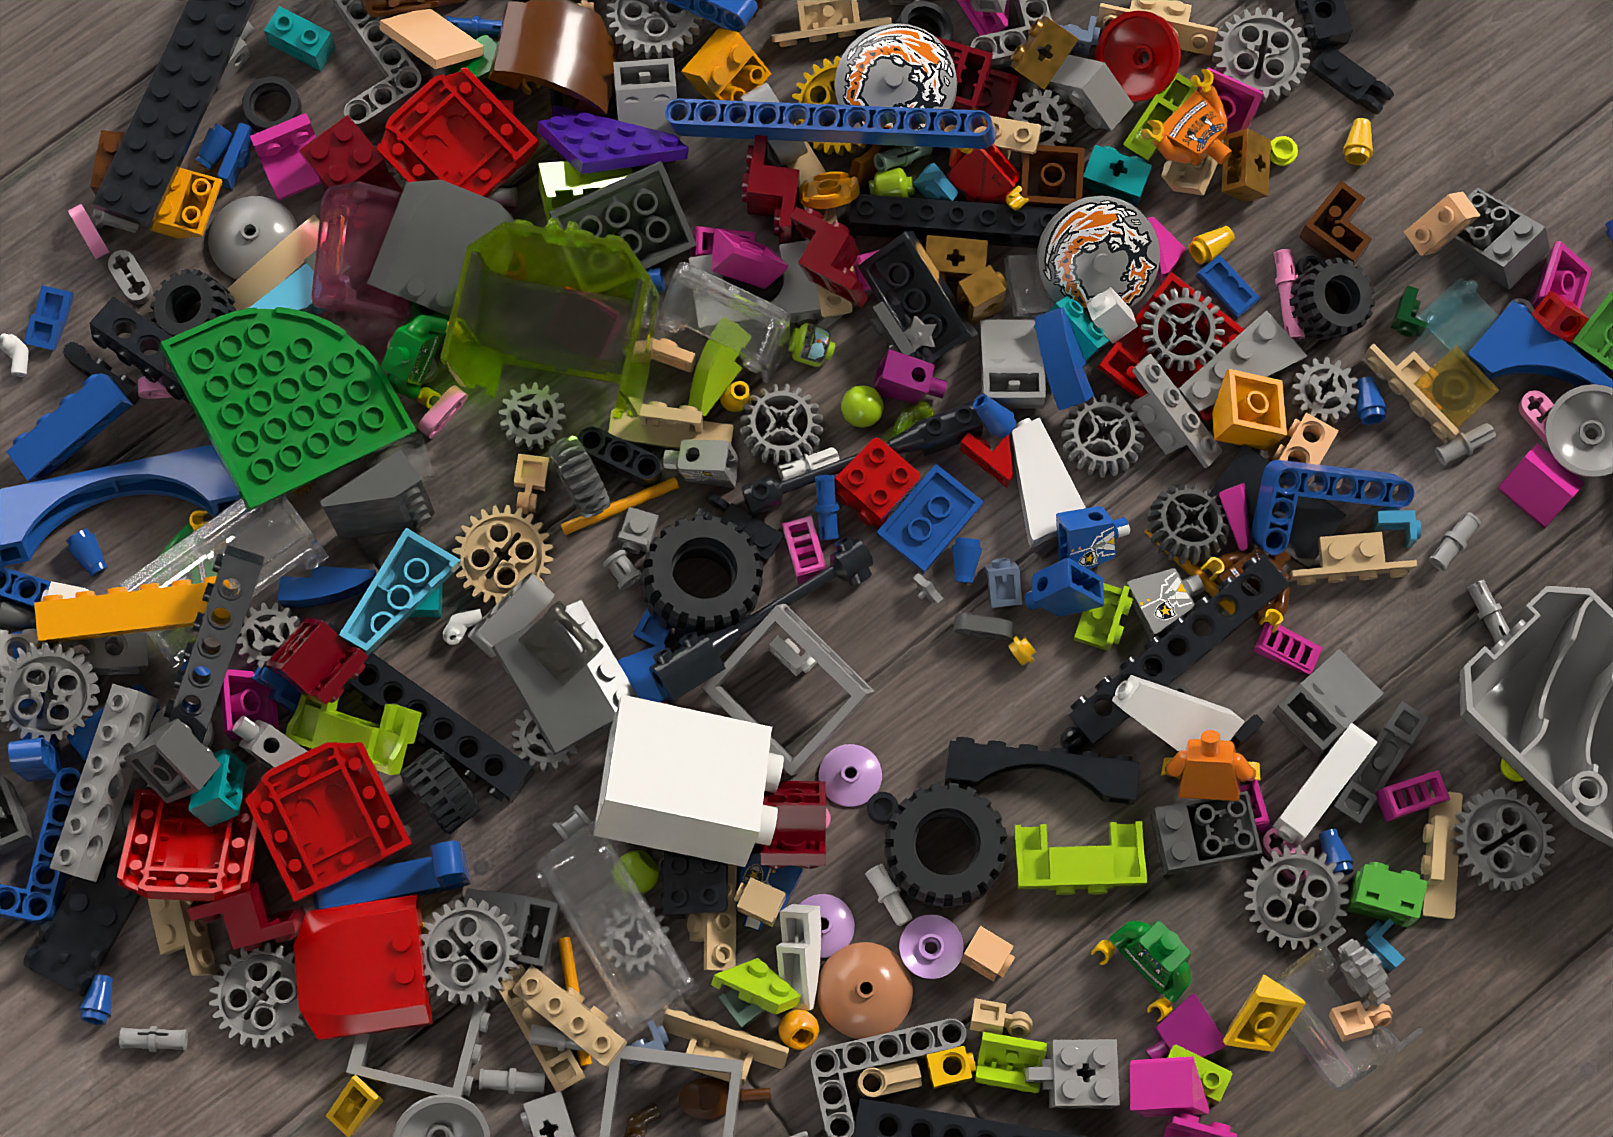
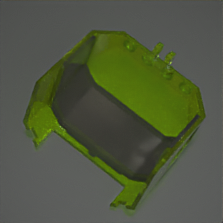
M550 218L545 228L533 226L531 222L525 220H515V223L504 221L469 244L466 249L440 358L459 385L468 389H474L475 385L486 389L485 395L496 399L504 364L620 384L613 419H622L623 413H627L626 416L630 418L639 417L649 375L660 296L651 277L628 243L623 238L615 235H606V238L595 237L591 232L579 230V225L573 221L568 222L564 231L559 227L560 222L558 219Z

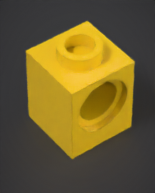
M965 1046L927 1054L925 1057L933 1089L971 1081V1072L976 1071L972 1052L966 1053ZM950 1058L957 1060L960 1063L961 1071L957 1075L945 1073L943 1070V1062Z

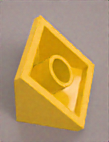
M1263 974L1231 1022L1223 1042L1228 1046L1274 1052L1306 1005V1002Z

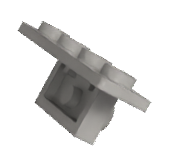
M1151 354L1145 356L1132 369V372L1148 393L1136 399L1130 405V408L1133 411H1137V417L1143 422L1145 428L1166 455L1187 444L1203 467H1209L1222 453V448L1214 440V437Z

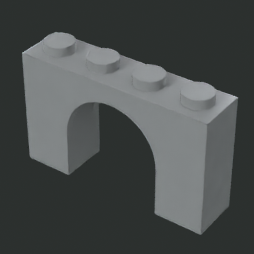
M810 241L779 245V255L789 265L786 272L783 273L784 284L782 290L771 302L756 307L742 305L730 297L725 289L723 276L711 271L712 254L690 257L689 268L700 336H707L709 338L723 316L737 322L748 333L755 331V328L767 327L774 330L783 328L785 324L797 322L799 325L805 323L812 324L817 319H821L817 285L808 280L798 264Z

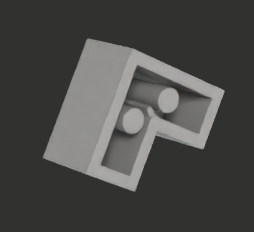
M1068 55L1048 84L1052 90L1053 97L1061 95L1063 98L1060 103L1064 104L1066 102L1080 107L1085 114V121L1095 129L1102 128L1112 131L1134 105L1105 62Z

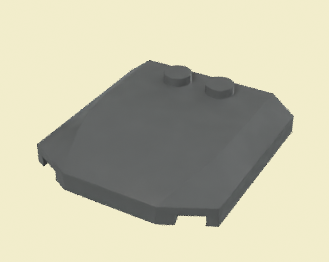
M446 181L406 182L367 284L452 318H460L465 323L483 329L522 228L500 203Z

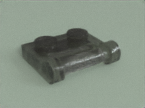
M557 601L518 640L564 686L602 650L604 645L597 638L593 639L566 612L567 607L561 601ZM556 620L585 648L582 653L577 655L550 627Z

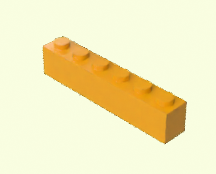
M216 576L204 578V583L191 584V580H177L172 582V587L159 588L158 583L140 585V590L127 592V587H116L107 589L108 594L95 595V591H82L75 593V598L63 599L62 595L44 596L43 602H34L38 641L41 643L43 641L56 643V641L66 642L193 627L197 613H204L208 603L202 601L207 583L214 584ZM224 580V585L227 588L232 589L231 582L229 580ZM217 608L213 611L219 618L230 616V612L225 608Z

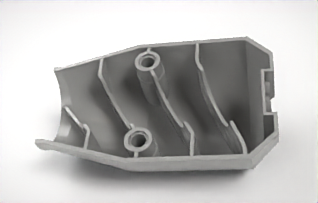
M1546 586L1508 624L1510 631L1491 650L1484 646L1460 670V717L1573 827L1613 848V610L1590 588Z

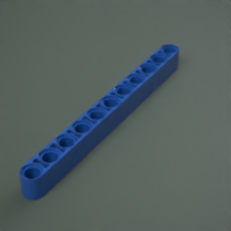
M681 98L670 101L665 108V117L674 132L680 136L755 139V135L768 136V140L971 149L988 148L996 139V130L991 117L986 112L980 110ZM682 114H687L684 119L676 121ZM716 115L714 120L706 122L708 117ZM745 116L742 122L735 123L738 118ZM769 118H775L772 123L764 124ZM799 119H805L802 124L794 125ZM835 120L831 126L824 127L826 122ZM865 122L860 128H853L856 123ZM895 123L892 128L883 129L886 124ZM919 124H926L921 130H913ZM949 125L956 126L955 129L950 132L944 131V129ZM978 127H987L985 131L981 133H974V131Z

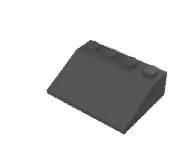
M661 161L549 212L579 289L588 295L697 245Z
M401 449L320 501L340 540L402 532L405 528L411 530L416 527L418 529L429 523L432 519L431 516L435 514L422 479Z
M582 600L553 611L492 647L553 755L610 731L621 695L639 698Z

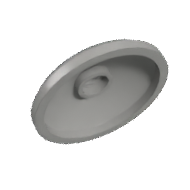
M263 196L243 197L226 205L214 218L208 236L209 251L216 266L226 276L233 280H238L268 252L297 229L298 225L292 213L278 201ZM249 229L256 230L252 236H247L246 232Z
M1596 384L1576 387L1562 395L1549 412L1545 428L1548 448L1555 460L1574 474L1584 477H1603L1613 473V388ZM1586 430H1594L1597 434L1596 438L1588 439L1585 435Z
M440 1094L426 1097L410 1106L399 1118L392 1137H435L433 1133L436 1130H443V1134L439 1137H490V1130L484 1115L473 1103L459 1096Z

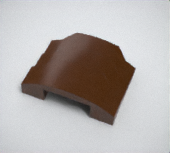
M530 0L526 3L509 1L506 6L488 79L513 89H517L523 79H527L576 98L573 110L604 117L607 114L613 89L611 88L614 77L613 62L617 60L620 44H616L615 39L609 36L599 14L572 1Z

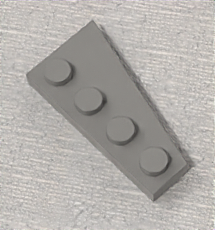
M1266 310L1178 390L1197 414L1215 405L1228 369L1268 377L1303 360L1307 355Z

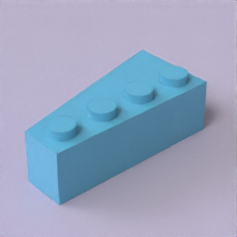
M405 528L339 636L350 646L360 648L369 656L460 567L461 560Z

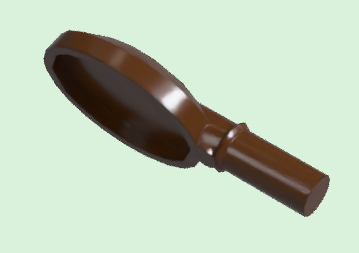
M716 1078L696 1079L685 1085L681 1090L679 1104L687 1115L696 1119L711 1120L726 1115L730 1084ZM770 1088L740 1089L739 1103L741 1104L744 1102L771 1101Z

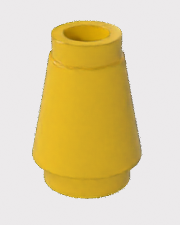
M1358 118L1353 121L1343 149L1345 160L1350 164H1367L1373 156L1371 122L1367 119Z
M1228 226L1198 235L1188 245L1189 253L1198 264L1210 263L1235 240V236Z
M742 381L731 382L720 397L723 407L731 412L743 411L744 405H749L750 402L748 385ZM734 390H738L741 396H737Z

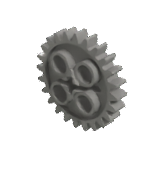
M611 0V3L607 4L609 13L606 15L607 23L610 24V34L614 35L616 44L623 42V50L625 52L633 47L634 57H637L641 52H645L646 60H649L652 53H656L658 59H662L663 52H667L670 57H673V49L675 48L684 52V42L692 45V35H699V26L703 25L702 17L665 0ZM673 11H681L680 13H677V14L671 13V12H673ZM632 15H638L636 18H630ZM655 31H661V32H662V33H660V34H652V33L655 32Z
M1257 7L1253 16L1246 9L1242 19L1234 14L1232 24L1229 22L1224 23L1223 31H1218L1216 36L1218 41L1214 42L1213 50L1216 53L1213 54L1212 62L1218 63L1215 71L1224 73L1226 76L1264 92L1261 100L1263 103H1266L1268 95H1271L1275 101H1278L1280 91L1284 95L1289 96L1291 87L1298 88L1300 84L1299 79H1304L1306 75L1304 69H1308L1310 60L1306 59L1310 54V49L1304 48L1308 38H1299L1302 28H1291L1294 21L1293 18L1284 22L1282 21L1283 12L1279 13L1277 17H1272L1271 8L1268 9L1266 15H1262L1260 8ZM1267 32L1268 37L1263 53L1264 60L1260 69V78L1256 79L1254 75L1259 58L1258 51L1262 42V33ZM1242 36H1252L1255 41L1247 42ZM1272 42H1282L1285 47L1277 48ZM1244 62L1250 66V69H1241L1237 63ZM1274 68L1277 71H1279L1280 74L1272 75L1267 71V69Z
M43 641L41 649H36L33 642L29 644L30 652L25 653L21 648H17L19 658L15 659L7 656L9 668L0 666V674L3 676V678H0V711H2L0 713L1 722L8 721L7 727L10 732L18 728L20 738L25 737L29 732L31 739L43 735L44 739L49 742L51 734H55L59 741H61L63 737L62 731L67 730L68 733L74 735L72 726L76 723L84 727L85 724L82 716H93L88 705H98V701L93 694L99 693L100 689L98 685L92 684L98 680L95 672H90L93 666L90 661L84 662L85 657L82 652L74 655L72 645H69L62 651L60 641H56L53 648H49L47 641ZM51 666H55L49 678V669ZM33 669L42 670V673L37 678L30 679L26 677L28 672ZM62 676H73L72 681L66 685L58 683ZM48 681L52 691H46L48 687ZM40 692H46L44 702ZM24 699L34 700L33 704L28 708L18 707L19 703ZM43 705V714L41 717H37ZM56 705L65 706L64 710L59 714L50 713L51 709Z
M1503 787L1496 789L1495 794L1491 789L1483 792V797L1479 793L1472 797L1473 803L1468 801L1462 805L1466 812H1459L1455 815L1462 823L1451 826V829L1458 832L1459 836L1450 839V842L1459 844L1460 847L1453 852V855H1462L1464 858L1458 866L1464 867L1468 865L1470 869L1466 876L1469 878L1477 874V885L1479 886L1489 881V890L1491 891L1497 889L1499 884L1502 892L1509 891L1511 885L1516 891L1523 888V883L1526 886L1533 884V877L1538 878L1543 875L1540 867L1545 868L1551 864L1544 856L1554 853L1553 849L1547 847V843L1554 841L1555 837L1546 835V831L1553 826L1552 824H1543L1542 822L1547 813L1537 814L1535 811L1539 803L1535 802L1528 805L1527 794L1517 799L1516 789L1510 790L1507 795ZM1503 811L1510 814L1512 818L1511 825L1503 821ZM1520 825L1525 826L1524 831L1506 840L1502 845L1491 849L1484 855L1480 853L1482 848L1500 839L1502 835L1513 831ZM1477 826L1483 828L1486 832L1485 841L1478 838L1476 834ZM1520 838L1524 839L1528 843V853L1522 851V849L1520 848ZM1494 854L1502 858V869L1495 865L1493 861Z
M1300 844L1297 845L1295 853H1291L1288 846L1285 845L1284 855L1280 856L1273 849V860L1269 861L1262 856L1260 859L1264 867L1262 869L1252 867V871L1257 878H1247L1246 883L1252 886L1253 890L1244 891V896L1252 898L1253 901L1245 904V909L1255 910V913L1249 917L1250 922L1260 920L1261 923L1257 927V932L1260 933L1267 929L1269 931L1267 941H1271L1277 936L1279 937V947L1281 948L1286 940L1291 941L1292 950L1296 949L1298 941H1302L1305 948L1309 949L1310 939H1314L1317 944L1321 945L1320 935L1322 933L1331 938L1333 935L1329 927L1331 925L1338 928L1341 927V923L1336 917L1337 915L1347 916V911L1341 908L1340 905L1349 903V898L1341 896L1340 893L1347 891L1348 885L1338 884L1344 877L1343 872L1333 874L1332 871L1337 864L1333 861L1326 865L1324 863L1327 856L1326 853H1322L1316 858L1314 857V847H1311L1307 854H1303ZM1290 869L1295 873V879L1291 884L1285 885L1277 880V875L1281 870ZM1306 870L1308 874L1301 889L1302 897L1305 900H1298L1292 922L1287 924L1285 920L1292 905L1291 897L1288 894H1295L1301 872ZM1319 879L1324 881L1326 889L1322 894L1314 895L1309 892L1308 885L1312 880ZM1278 899L1283 901L1285 909L1281 914L1275 915L1267 910V905L1271 900ZM1303 910H1311L1316 914V919L1312 924L1303 925L1298 920L1299 913Z
M469 898L467 907L459 899L456 900L454 910L446 904L443 905L445 915L441 916L433 912L432 914L436 922L434 925L425 922L424 926L429 930L428 935L421 934V939L425 942V945L422 946L424 967H426L425 979L431 978L427 987L431 990L439 987L436 995L443 998L448 994V1001L454 1004L459 996L461 1003L466 1006L469 1004L470 997L477 1004H481L482 994H485L491 1000L494 999L492 989L497 988L502 992L505 991L501 981L503 979L513 981L508 971L509 969H519V966L512 962V959L522 956L521 952L513 949V946L521 943V939L510 936L517 928L513 924L505 926L510 917L506 914L498 917L500 909L495 905L488 911L489 903L484 900L481 901L478 908L476 901L472 898ZM470 922H476L477 928L475 933L466 937L464 935L465 926ZM454 930L460 940L471 947V952L486 966L487 973H483L477 964L466 956L465 950L450 936V931ZM446 944H451L453 949L451 955L441 959V948ZM491 945H496L498 950L496 956L491 960H486L485 950ZM467 967H472V978L467 982H461V972Z
M270 943L266 944L264 951H261L259 947L252 950V953L244 951L242 947L240 948L241 957L239 959L230 954L229 958L232 964L230 966L225 964L219 965L225 972L223 976L213 975V979L220 984L219 987L209 989L211 993L218 995V999L209 1002V1005L220 1010L212 1016L216 1020L224 1019L219 1026L220 1030L225 1031L232 1028L228 1036L230 1039L234 1040L241 1035L240 1044L246 1046L249 1040L252 1039L253 1048L258 1049L261 1041L264 1040L266 1047L270 1049L275 1038L283 1045L285 1044L284 1034L288 1033L292 1037H296V1032L293 1029L295 1025L302 1028L306 1027L305 1023L301 1020L302 1013L299 1010L295 964H293L295 961L294 952L292 951L284 957L285 948L280 945L274 953ZM260 965L266 966V977L261 981H254L252 977L253 970ZM281 972L280 978L269 987L275 974ZM284 984H291L293 987L291 997L286 1000H280L278 998L279 988ZM259 990L266 991V994L269 996L266 1002L264 1000L259 1001V997L256 995ZM238 992H246L248 996L246 1004L240 1008H235L232 1003L234 995ZM255 1005V1008L253 1009L250 1018L245 1020V1014L249 1012ZM265 1010L272 1011V1022L268 1026H260L258 1023L259 1015Z

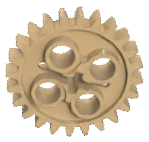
M495 505L493 506V515H488L482 509L481 520L471 516L470 519L473 526L471 528L464 525L461 526L466 535L465 537L456 536L455 540L462 546L461 548L452 549L454 554L461 557L460 567L463 568L456 576L458 579L467 578L463 585L465 590L473 586L475 587L472 594L474 598L483 593L485 604H488L492 597L495 598L497 604L529 573H533L546 585L540 577L541 575H551V571L545 567V564L554 563V559L546 556V553L554 550L553 545L544 544L550 538L549 533L539 534L544 525L542 522L532 525L534 520L532 513L524 519L522 518V508H519L515 514H511L510 506L506 505L504 513H500ZM498 527H504L508 530L507 538L501 542H496L492 539V532ZM520 533L521 537L508 551L510 560L508 562L502 560L495 569L493 576L487 579V573L499 561L496 555L499 550L505 552L515 534ZM522 545H530L534 549L533 555L527 560L517 557L518 548ZM480 552H486L490 556L489 563L484 567H477L473 563L475 555ZM505 570H511L515 573V579L509 585L499 583V575Z

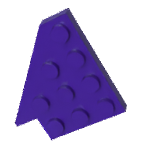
M553 106L552 118L550 120L538 121L537 132L581 174L688 158L689 148L676 135L561 106Z

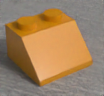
M1228 369L1212 411L1214 440L1241 446L1245 444L1250 448L1268 451L1287 436L1282 380Z

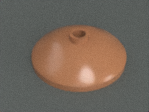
M861 942L845 946L826 961L819 974L817 1001L821 1013L835 1030L850 1038L863 1039L892 1032L902 1023L911 1007L913 984L907 967L897 954L879 944ZM863 983L870 984L872 992L868 995L863 994L860 991V985Z

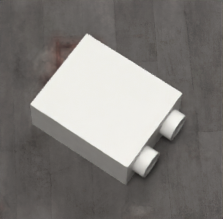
M621 695L609 732L593 836L745 867L754 844L758 843L769 846L776 827L778 809L763 805L764 791L776 793L783 769V755L769 753L772 727Z

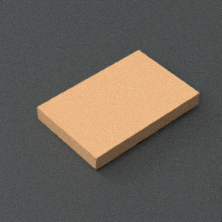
M430 8L380 20L379 30L434 69L483 55L484 46Z

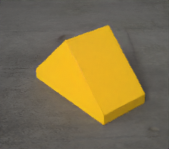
M354 1075L326 1114V1117L347 1137H351L378 1109L384 1100L360 1077Z

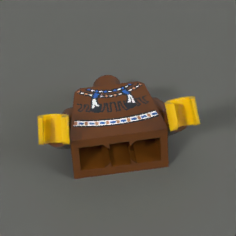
M1256 548L1251 552L1240 550L1224 554L1219 558L1211 557L1201 567V570L1209 569L1213 573L1209 580L1212 582L1218 577L1216 584L1219 585L1229 576L1236 579L1244 572L1241 567L1254 556L1260 559L1266 554ZM1286 550L1278 555L1269 554L1267 557L1288 581L1290 576L1282 568L1291 559L1290 554ZM1246 581L1241 586L1243 593L1247 596H1255L1259 593V586L1253 581ZM1290 587L1252 617L1261 626L1264 622L1272 624V633L1276 632L1288 610Z

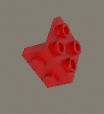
M874 438L835 477V496L843 505L852 506L858 512L857 515L863 523L868 526L873 525L879 530L887 521L892 508L917 484L920 479V473L883 440Z

